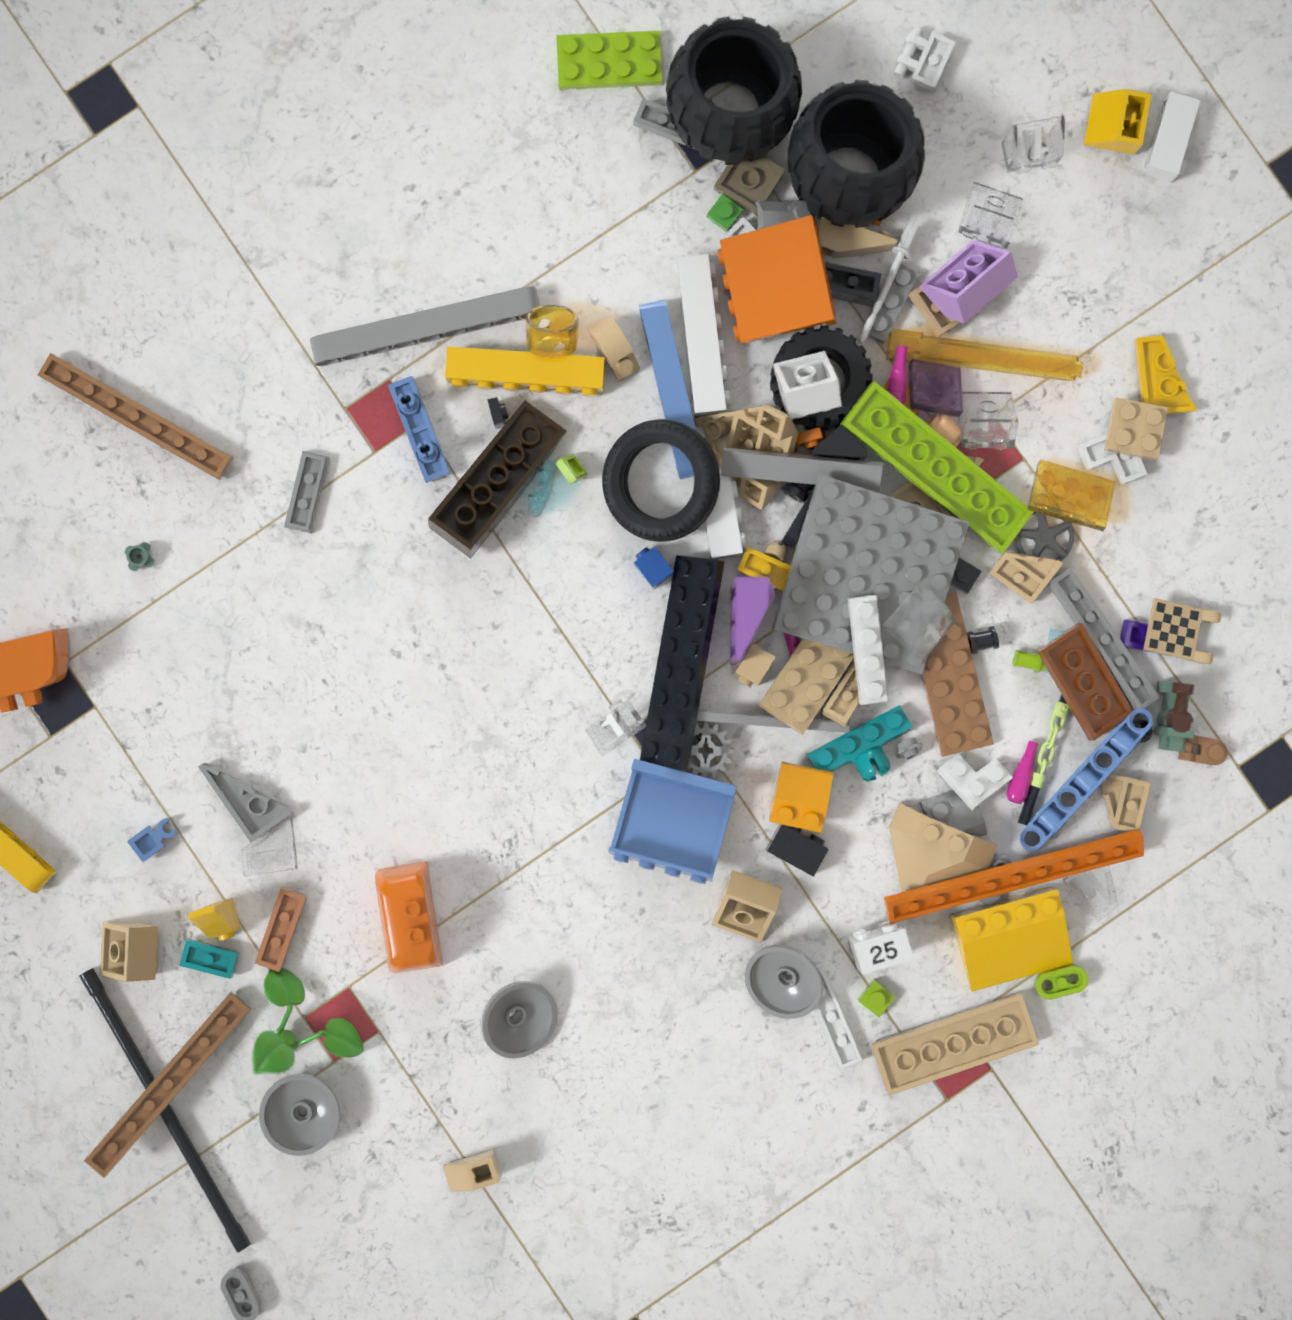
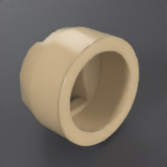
M773 541L768 545L765 554L784 562L787 556V547L784 543L780 546L778 541Z

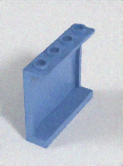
M634 759L631 777L613 841L608 849L609 854L613 855V859L619 862L628 863L629 859L639 862L638 866L645 869L663 868L665 869L664 873L670 876L680 877V874L691 876L690 880L696 883L706 884V880L712 882L737 786Z

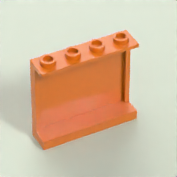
M813 215L720 240L721 248L718 249V257L721 265L725 264L726 274L723 275V281L726 290H730L732 299L728 300L731 315H735L737 325L734 326V334L736 340L741 341L745 347H749L751 342L821 324H826L827 326L838 324L817 222Z

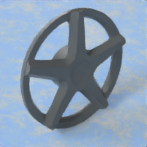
M1039 507L1033 509V514L1037 513L1038 528L1036 530H1020L1015 537L1019 552L1028 555L1020 543V537H1024L1035 542L1031 556L1040 557L1044 549L1049 547L1059 555L1056 560L1062 561L1068 556L1074 544L1072 522L1062 512L1054 508ZM1045 512L1057 515L1064 522L1050 527ZM1068 529L1069 542L1066 550H1064L1057 542L1056 537Z

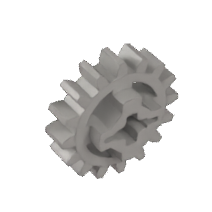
M705 722L703 728L700 729L696 723L694 736L701 733V740L696 745H692L691 755H695L700 760V767L695 766L690 760L688 770L692 768V774L697 775L700 772L702 777L706 778L707 773H711L715 778L717 777L716 770L719 769L725 772L723 764L732 763L727 758V755L734 753V750L728 749L727 745L733 741L732 739H724V736L727 734L726 730L721 733L717 732L719 725L715 724L710 729L708 722ZM711 734L721 741L722 746H715L711 741ZM705 738H707L706 743H708V747L713 749V752L707 755L706 763H704L703 754L698 753V748L703 747ZM715 756H722L715 766L710 767V761Z

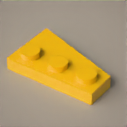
M1164 336L1137 337L1134 342L1141 402L1168 407L1167 415L1197 411L1194 402H1191L1186 391L1188 388L1184 380H1181L1175 367L1176 362Z

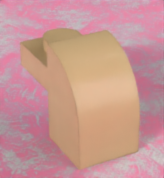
M611 316L588 328L598 350L605 357L618 382L641 369L628 340Z

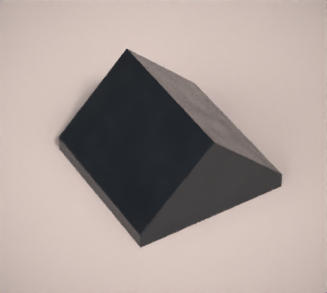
M841 424L814 448L810 456L864 461L867 458V451L848 429Z

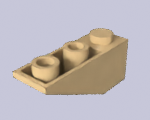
M823 217L818 228L823 255L834 259L892 251L898 241L893 238L892 234L885 231H878L877 233L868 230V226L856 228L855 225L847 224L840 227L830 224L831 221Z

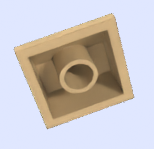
M732 870L711 925L761 943L777 911L782 888Z
M103 922L100 975L124 982L155 980L158 969V960L156 958L157 945L159 943L158 926L144 923Z

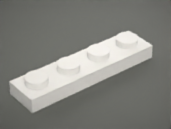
M867 595L848 598L859 704L887 702L877 596Z

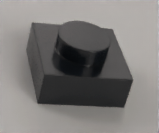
M498 397L487 399L495 429L502 428L505 425L504 419L509 418L505 403L500 404Z
M959 557L951 585L968 594L982 571Z

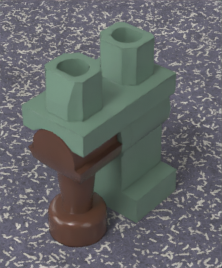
M1176 682L1157 683L1156 692L1163 693L1162 710L1157 715L1158 726H1154L1153 734H1160L1158 749L1184 752L1186 738L1193 739L1194 731L1189 729L1191 722L1194 723L1187 710L1189 695H1193L1195 685Z

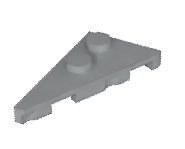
M207 763L198 766L250 843L294 813L292 809Z

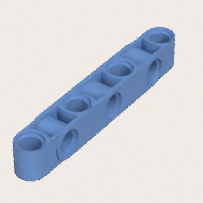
M1136 709L1131 712L1036 813L1020 834V842L1025 850L1035 852L1041 849L1138 746L1141 739L1149 732L1153 725V717L1149 711ZM1136 716H1143L1147 719L1148 725L1140 729L1133 725L1132 720ZM1103 754L1109 756L1112 764L1107 768H1101L1096 762L1098 756ZM1066 793L1072 794L1076 799V803L1072 807L1063 806L1060 802L1062 795ZM1029 832H1035L1039 835L1040 842L1036 846L1031 847L1024 842V837Z

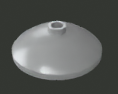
M787 945L766 946L758 950L746 966L745 984L751 998L761 1009L773 1016L785 1019L803 1017L813 1011L821 999L823 981L820 971L805 953Z
M518 981L504 986L491 997L483 1011L481 1032L484 1041L493 1052L505 1058L515 1059L533 1054L549 1040L557 1022L555 1000L546 988L535 982ZM513 1010H516L515 1013L510 1016V1013Z
M293 1074L278 1080L265 1093L259 1109L260 1127L267 1141L277 1150L294 1156L309 1155L322 1149L333 1138L340 1121V1107L333 1090L321 1079L307 1074ZM299 1107H305L307 1114L302 1115L299 1112Z

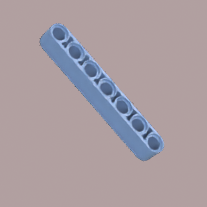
M665 299L639 305L664 417L667 420L681 422L696 430ZM671 445L679 479L694 477L689 459L680 449Z

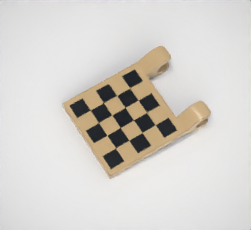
M1153 598L1143 650L1199 664H1212L1213 654L1195 650L1201 621L1220 623L1221 613Z

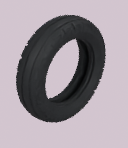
M649 420L627 430L611 447L603 467V494L611 514L628 532L649 541H673L697 530L710 516L720 491L719 465L711 446L693 428L674 420ZM657 443H668L680 449L689 459L694 472V489L688 503L678 513L667 518H655L640 510L634 503L628 487L629 470L634 459L642 450Z

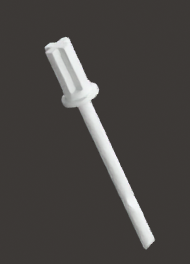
M907 222L897 246L892 249L896 258L873 305L871 315L862 329L858 341L859 344L867 339L875 322L876 314L882 307L903 259H911L912 257L911 250L922 229L916 222Z

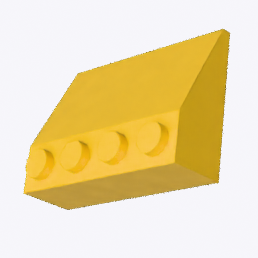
M1047 887L1000 900L994 904H986L950 914L972 992L1073 964L1067 923L1058 889Z

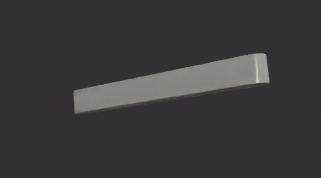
M527 286L311 337L310 344L315 365L326 366L529 319L540 315L542 312L536 287Z

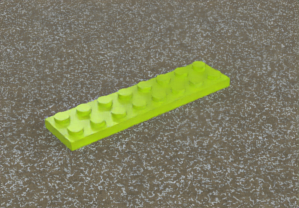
M875 381L870 383L841 422L851 434L952 516L970 522L968 529L999 554H1003L1034 513L1028 506Z

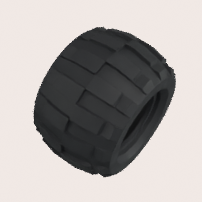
M727 16L717 18L716 21H713L712 25L703 24L689 35L685 44L680 46L670 64L666 83V105L671 122L674 124V128L677 129L678 135L689 149L694 147L699 151L700 157L711 162L713 159L725 161V165H738L742 160L748 159L752 162L765 156L786 137L798 115L802 96V78L794 51L788 42H783L780 39L777 30L770 25L763 26L756 23V19L743 16L742 19H731ZM725 82L736 83L750 90L755 96L759 108L747 112L725 110L709 101L704 94L708 89L717 84Z
M855 80L854 83L849 84L840 82L830 86L824 93H819L800 113L799 119L793 126L787 149L788 173H791L792 187L799 201H805L808 211L817 218L821 216L830 220V224L843 227L845 224L855 225L856 228L866 227L869 224H873L875 220L881 222L895 213L903 205V202L912 195L922 174L925 162V136L920 118L914 116L913 106L906 98H900L893 92L894 89L883 84L881 86L871 84L868 80ZM844 147L858 149L871 157L877 166L878 172L859 173L848 170L833 161L828 153Z

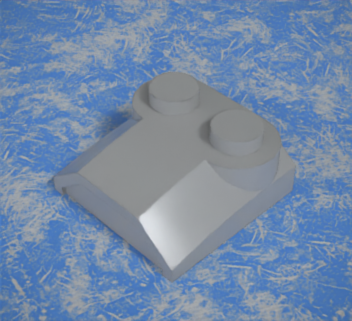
M796 200L792 203L756 202L758 229L812 215L808 211L805 201Z
M954 790L920 801L924 815L971 835L974 834L979 837L987 835L980 807L978 806L972 811Z

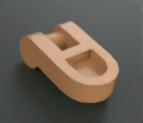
M1194 735L1193 739L1186 738L1185 751L1179 752L1178 759L1206 765H1219L1226 760L1228 749L1220 740ZM1194 744L1199 745L1198 755L1193 754Z

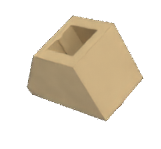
M494 1149L443 1165L451 1192L474 1191L497 1184L502 1176Z

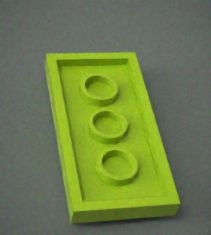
M660 30L556 35L559 90L662 85Z

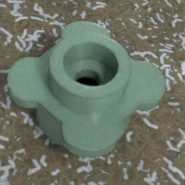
M142 542L140 546H128L125 549L130 570L137 571L141 567L146 566L150 568L153 566L154 559L151 558V546L148 543ZM139 554L142 555V558H141V559H138V558H137V556H138Z

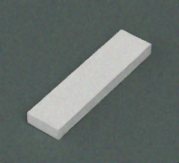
M819 962L816 966L822 977L823 992L819 1003L814 1008V1012L838 1069L842 1071L863 1062L864 1059L822 962Z

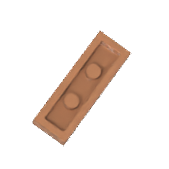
M284 887L280 889L254 964L278 972L282 970L308 895Z

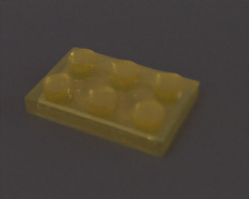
M1040 459L1037 463L1027 510L1104 531L1107 527L1116 481Z

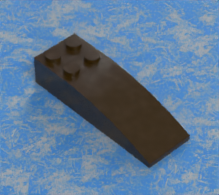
M524 400L428 518L429 528L471 559L534 479L567 430Z

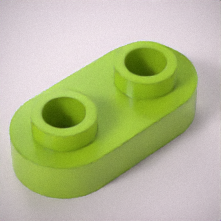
M1068 965L1040 973L1034 981V988L1039 996L1052 1000L1083 991L1088 985V975L1081 967ZM1071 974H1076V981L1070 983L1069 976ZM1050 980L1051 987L1044 989L1043 983Z

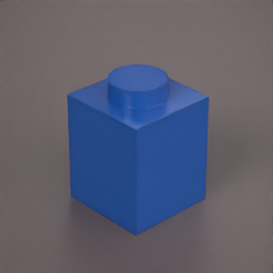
M646 547L635 555L637 560L634 562V565L652 589L656 588L674 573L656 547H653L651 550Z

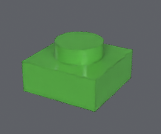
M722 194L706 217L728 232L742 214L743 209Z

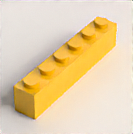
M447 346L445 379L448 383H451L452 387L466 388L467 384L477 385L479 389L491 390L493 386H502L503 390L519 391V388H530L529 391L533 393H545L546 389L556 390V394L571 395V391L582 392V395L587 397H596L597 393H603L605 357Z

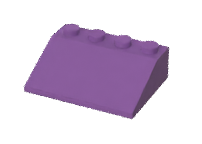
M736 577L731 585L730 664H737L741 661L768 606L774 601V584H769V578Z

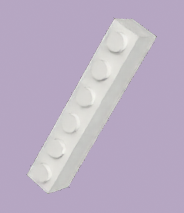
M709 254L677 257L694 418L726 412V407L730 406L729 391H724L723 381H727L726 365H721L720 355L725 354L723 339H718L717 329H722L720 313L715 314L714 304L719 303L717 287L712 288L711 279L716 278L715 263L709 262Z

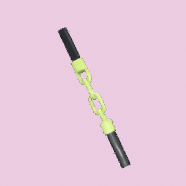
M1062 694L1059 702L1057 701L1049 724L1051 730L1047 742H1044L1038 755L1039 765L1037 771L1033 772L1029 793L1024 801L1017 822L1026 826L1029 823L1039 791L1046 780L1044 772L1046 766L1050 765L1052 761L1057 734L1062 730L1070 709ZM1056 717L1062 718L1059 726L1057 724L1053 725ZM1045 747L1051 749L1048 760L1042 759Z

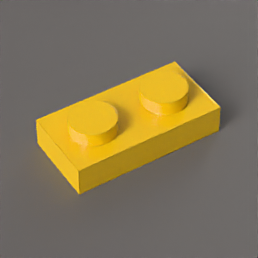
M748 546L736 571L749 577L769 578V584H774L775 589L783 592L791 566Z

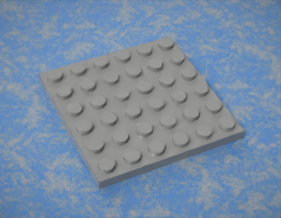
M818 475L772 629L854 654L848 598L876 595L884 663L923 674L934 638L931 633L926 638L924 636L931 623L937 629L970 522L824 475Z

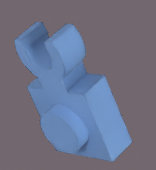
M168 818L161 820L155 831L149 825L127 841L143 863L166 847L161 841L162 839L172 838L178 833L177 829L170 833L164 831V825L170 821Z

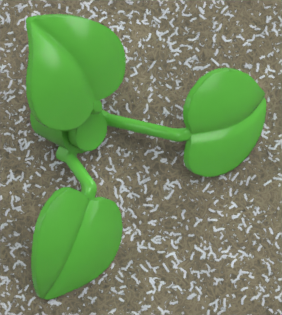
M282 968L280 972L268 969L263 984L264 993L274 1005L279 1007L287 1005V1011L276 1032L264 1031L256 1038L252 1054L254 1074H279L287 1072L294 1064L295 1056L292 1049L296 1050L299 1046L322 1036L325 1037L324 1047L335 1056L344 1058L356 1057L364 1051L358 1031L352 1023L342 1018L329 1020L326 1024V1031H320L300 1041H296L295 1034L290 1030H285L284 1027L293 1010V1005H300L305 999L304 986L296 975Z

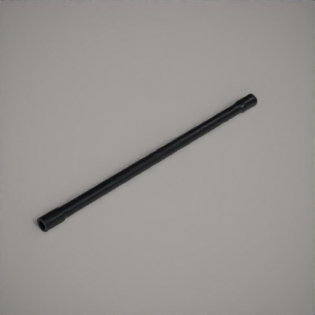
M91 968L79 975V978L97 1004L146 1090L155 1078L106 994L94 968ZM169 1104L160 1116L224 1226L237 1253L250 1246L251 1242L240 1223L236 1221Z

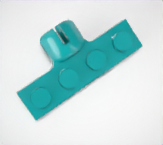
M898 705L849 731V733H845L807 754V757L815 769L834 772L847 764H854L863 780L867 782L877 779L873 765H875L881 776L890 770V761L882 747L913 730V726L901 706Z

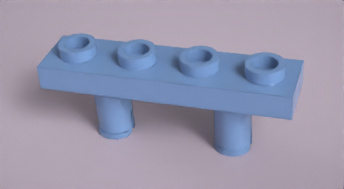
M413 376L389 384V390L426 484L450 475L451 473Z

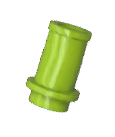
M1015 650L1012 666L1032 669L1036 673L1040 671L1045 672L1046 666L1039 655Z

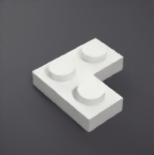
M1107 434L1077 446L1086 471L1111 461L1120 485L1147 475L1140 457L1104 450Z
M959 753L937 770L941 777L972 811L1013 779L996 758L978 772H975Z

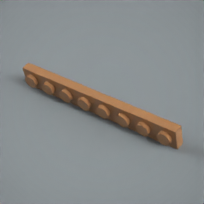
M52 353L49 354L37 374L44 380L218 480H221L233 460L226 453Z
M231 991L93 1149L84 1162L105 1178L252 1008Z

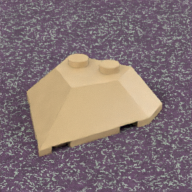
M770 405L693 418L697 428L701 426L708 437L706 441L711 446L721 467L723 448L793 454L798 437V431L790 416ZM732 477L736 481L737 491L741 499L760 510L765 509L783 484V481Z
M899 803L889 826L901 892L987 870L998 847L993 842L947 825L903 803Z

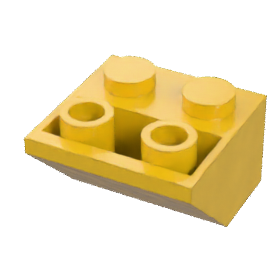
M1129 89L1093 93L1083 146L1134 155L1143 145L1152 94Z

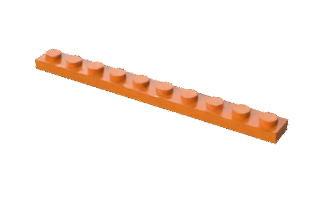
M1137 829L884 897L887 919L892 924L1144 856L1143 834Z

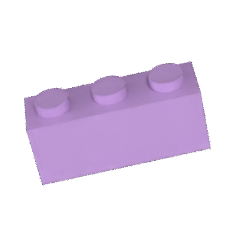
M972 240L920 285V288L945 317L965 324L1018 278L1011 251Z

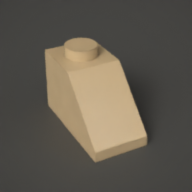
M752 643L734 672L739 676L737 681L748 687H751L752 684L758 686L776 656Z

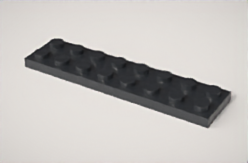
M676 555L641 749V761L688 771L725 561Z

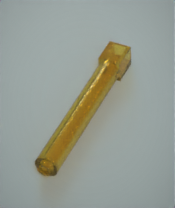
M893 328L888 337L886 360L895 361L897 346H907L906 363L917 364V362H926L1074 382L1076 377H1080L1083 370V362L1079 361V356L925 336L923 332Z

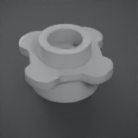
M916 738L902 741L896 746L898 749L897 758L904 757L905 760H909L918 756L923 744L918 743Z

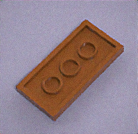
M1082 623L1075 624L1037 651L1089 741H1095L1133 712Z

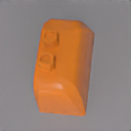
M68 628L50 630L0 643L1 713L18 709L15 694L22 693L25 707L43 703L40 688L55 684L66 676L69 662Z
M427 862L378 869L375 873V885L389 970L396 974L443 966Z

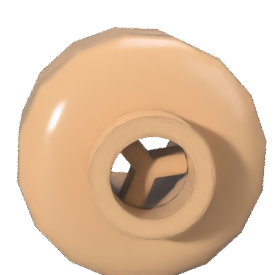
M935 413L925 421L926 424L954 447L959 445L961 427L946 413L939 415Z

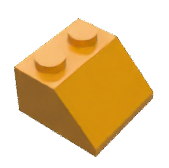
M781 761L770 805L769 822L821 833L828 809L833 772Z

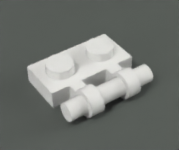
M915 26L912 33L905 40L906 47L902 55H899L895 64L897 67L894 75L898 78H903L906 70L914 72L910 82L934 92L956 41L933 31L929 40L921 38L924 29ZM916 49L923 51L919 61L912 59Z

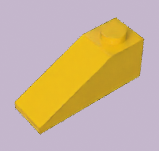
M233 898L205 906L187 914L188 919L209 939L218 937L219 941L234 937V931L241 929Z

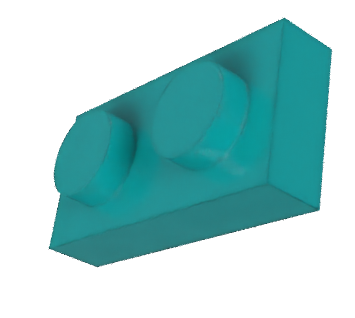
M187 939L179 966L231 979L233 978L240 952Z

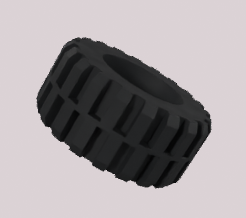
M821 325L820 329L809 327L802 333L798 331L791 336L789 341L783 343L776 355L773 364L825 351L827 357L834 360L842 368L845 375V385L840 393V407L809 414L801 418H793V424L797 426L802 424L806 426L805 429L807 430L820 427L826 431L830 427H839L872 382L873 374L870 373L871 361L865 357L867 351L863 345L858 346L855 343L857 339L850 334L847 337L842 334L843 329L836 327L834 331L829 330L827 325ZM772 365L770 391H773V401L775 405H779L781 412L787 414Z

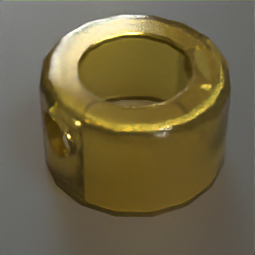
M542 305L533 308L526 316V345L528 350L539 357L549 359L562 358L572 354L578 346V315L572 309L560 305ZM543 319L550 320V323L547 327H539V323ZM562 343L565 344V348L563 350L558 352L554 351L556 345Z

